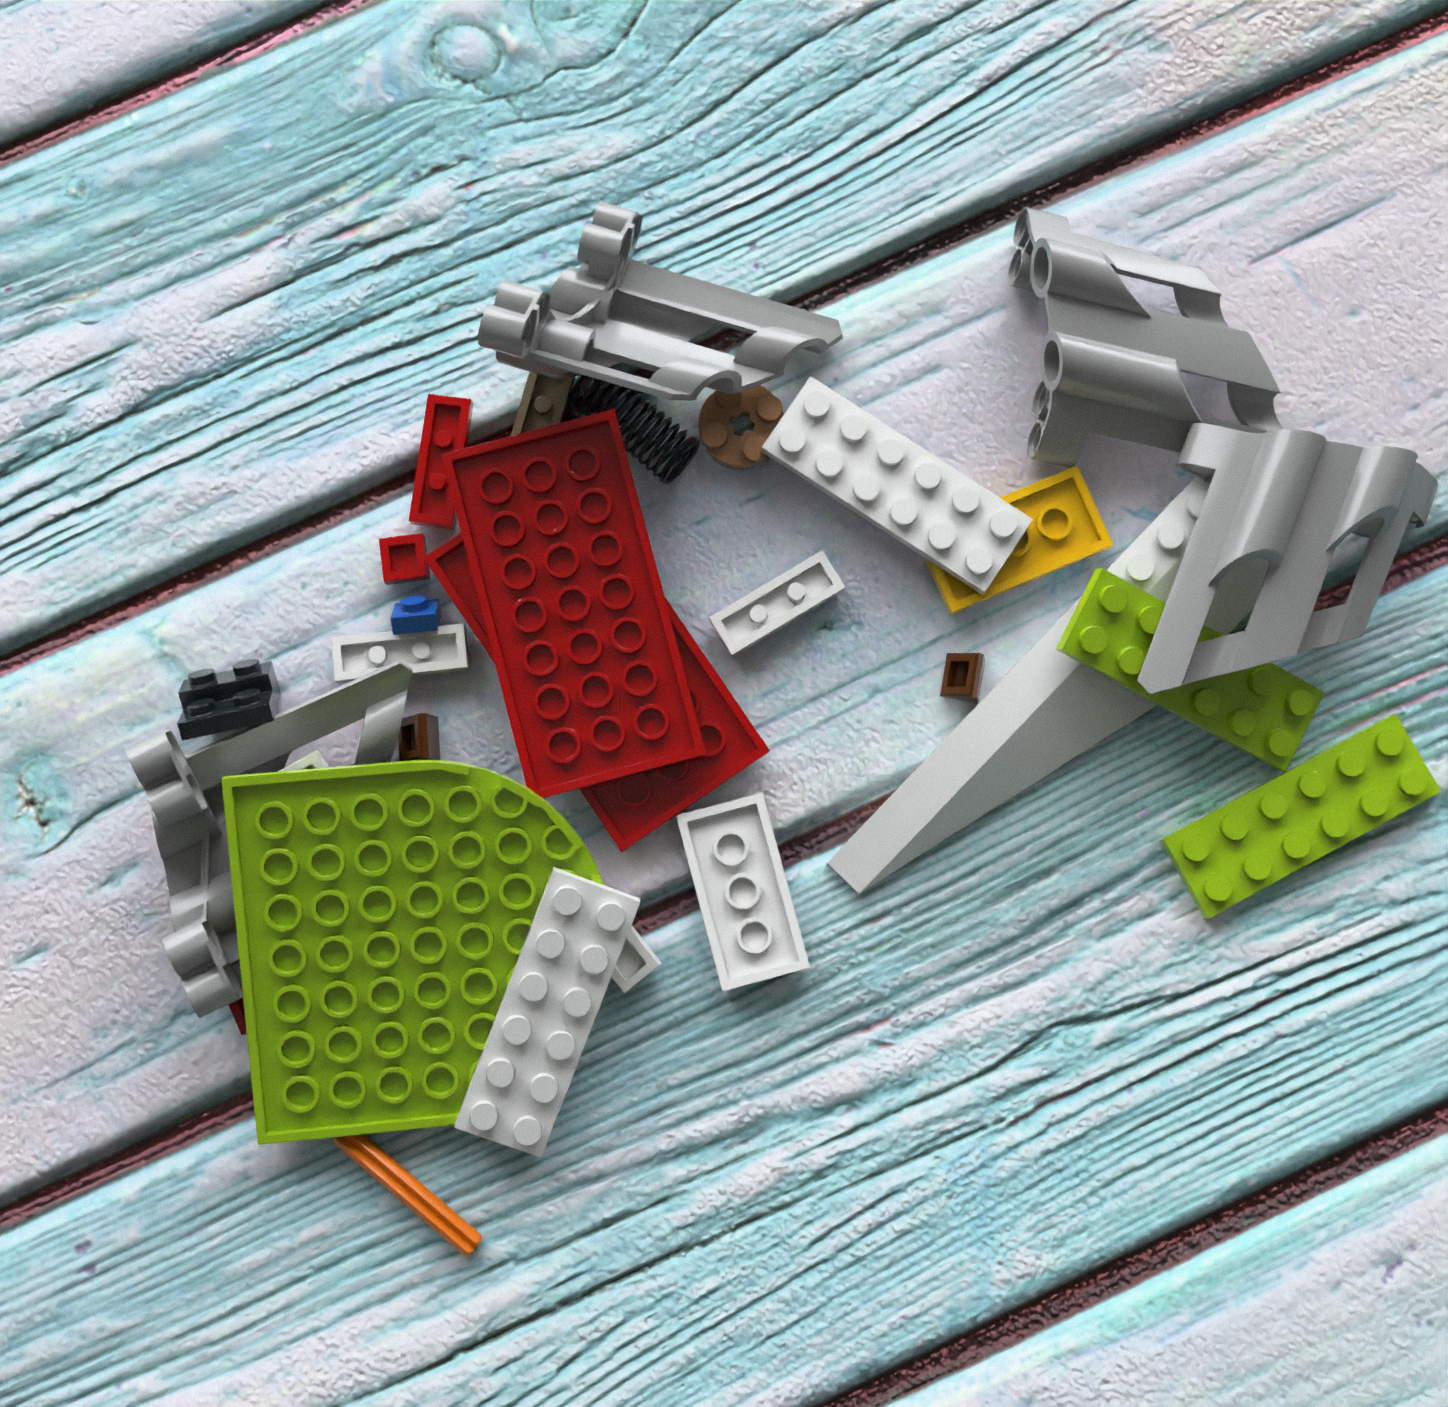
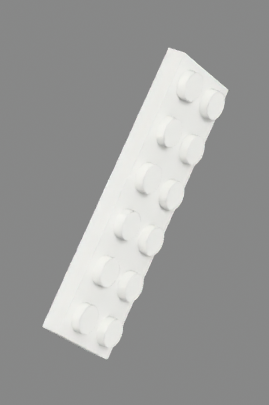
M811 376L762 446V453L981 595L985 593L1033 520Z
M553 867L459 1110L454 1128L540 1158L542 1157L640 905V898Z

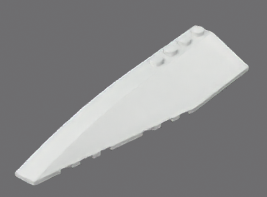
M1197 475L1108 567L1107 571L1166 603L1209 485ZM1256 558L1243 562L1230 570L1220 580L1204 622L1205 626L1226 636L1251 611L1269 566V562L1266 559ZM1081 597L827 862L858 894L1157 706L1155 703L1056 650Z

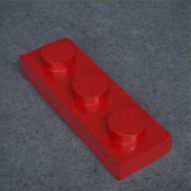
M428 394L409 514L411 525L455 530L457 515L441 454L467 448L474 405L471 399Z

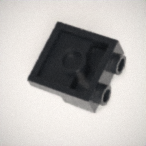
M249 659L234 664L232 666L233 670L215 673L214 669L209 668L189 674L187 676L188 679L183 681L178 692L183 708L177 722L182 741L274 721L281 693L272 661L260 664L258 659Z

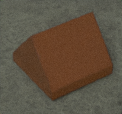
M947 653L940 696L978 703L985 666L984 654Z
M419 713L402 718L398 735L399 761L440 760L437 716Z

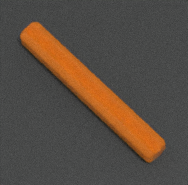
M361 1134L333 1137V1144L463 1256L471 1255L481 1243L482 1235L368 1136Z

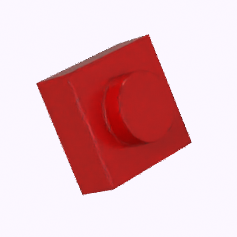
M423 533L379 539L383 580L386 585L430 579L429 565L423 558L427 555L426 539Z

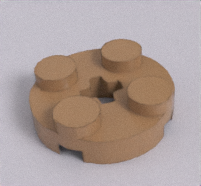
M761 385L735 394H728L718 390L713 392L705 400L699 414V434L703 445L708 450V454L718 464L734 470L754 468V465L771 459L762 453L761 450L763 444L784 415L781 401ZM741 416L749 417V423L754 425L753 431L745 430L742 436L736 435L735 426L730 424L732 419H739Z

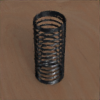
M580 375L568 392L567 403L573 408H579L580 415L589 416L596 408H598L596 413L615 409L622 398L630 392L625 401L615 411L617 420H619L628 406L637 398L631 409L618 422L619 426L622 424L620 428L622 436L629 431L626 439L623 441L626 452H631L632 458H638L639 464H646L647 471L653 470L654 477H659L660 482L663 481V484H669L675 480L696 455L700 447V440L696 441L694 436H690L684 441L687 436V430H682L677 434L680 428L679 423L670 427L672 417L663 420L665 411H660L655 415L657 405H651L648 408L650 398L641 401L642 392L634 394L635 390L630 388L626 389V387L622 386L617 396L602 410L607 401L621 386L613 384L607 393L595 404L600 394L610 383L594 378L586 389L578 395L584 383L589 379L588 376ZM590 402L588 409L583 411V406ZM644 405V407L642 408V410L640 411V413H639V414L635 417V419L627 426V424H628L629 421L632 419V417L635 415V413ZM651 412L645 422L636 430L642 420ZM657 420V422L655 423V425H654V426L650 429V431L644 436V434H645L646 431L649 429V427ZM663 428L660 434L653 440L657 433ZM638 435L633 446L627 449L628 443ZM669 436L665 443L660 447L664 440ZM645 442L640 453L635 455V450ZM655 445L648 459L642 461L643 455ZM662 452L656 464L649 467L651 461ZM668 460L662 471L657 474L659 466Z

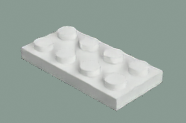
M763 792L677 815L678 826L722 991L810 968Z

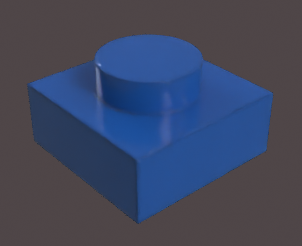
M416 595L406 597L400 603H395L390 617L393 635L438 631L442 615L439 599L427 600L425 596Z

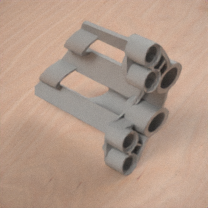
M602 201L596 207L592 224H586L580 239L577 260L582 263L579 268L572 266L566 268L554 283L550 295L546 294L545 291L503 280L496 294L494 305L489 304L483 313L478 331L479 346L495 350L498 363L553 379L585 375L668 400L685 401L696 400L699 393L705 387L728 394H735L757 387L784 375L786 363L799 350L804 349L821 354L843 339L839 320L632 260L641 231L643 216L639 215L637 211ZM717 325L753 334L742 344L735 356L688 342ZM626 363L655 373L650 379H645L611 369L610 367Z
M1024 207L1020 211L1013 234V243L1017 246V249L1009 266L1008 284L1013 287L1034 291L1037 297L1045 299L1049 328L1041 348L1040 362L1043 380H1041L1036 389L1032 405V414L1036 418V422L1031 429L1027 443V456L1029 459L1072 468L1080 457L1088 432L1181 453L1190 426L1193 423H1207L1247 433L1265 434L1268 431L1283 429L1277 419L1273 405L1274 397L1281 392L1249 332L1229 328L1220 308V296L1222 294L1201 269L1073 233L1066 216ZM1117 274L1173 287L1175 300L1182 316L1145 308ZM1181 371L1227 382L1229 402L1241 424L1199 415L1186 391Z
M1193 423L1190 426L1176 466L1179 465L1184 470L1204 478V481L1209 485V489L1137 681L1148 694L1362 637L1408 523L1416 524L1415 528L1425 525L1439 486L1437 480L1421 464L1416 462L1417 453L1398 447H1360L1326 441L1325 436L1304 430L1280 429L1268 431L1265 434L1247 433L1207 423ZM1351 533L1369 538L1346 604L1313 612L1335 548ZM1256 558L1266 559L1269 562V566L1245 631L1197 643L1220 580L1230 570L1243 562Z
M399 660L275 715L274 721L252 725L187 755H184L170 729L125 748L129 762L139 782L144 787L151 806L156 840L164 863L169 888L174 933L162 938V943L173 968L182 980L190 1004L199 1018L243 998V991L232 967L240 961L221 778L232 775L278 772L285 768L289 755L293 750L363 718L364 723L355 762L346 766L391 762L401 727L413 670Z

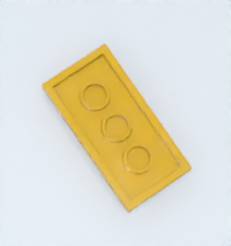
M1078 466L1000 497L1033 520L983 595L925 558L949 615L1084 560L1113 546V542Z

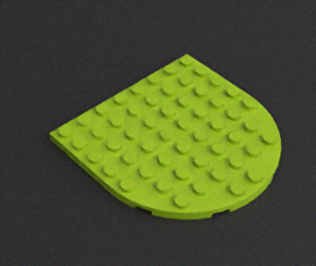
M411 760L232 775L221 778L258 1145L455 1124L553 867L604 885L595 861L581 837L552 805L531 789L502 774L461 762Z

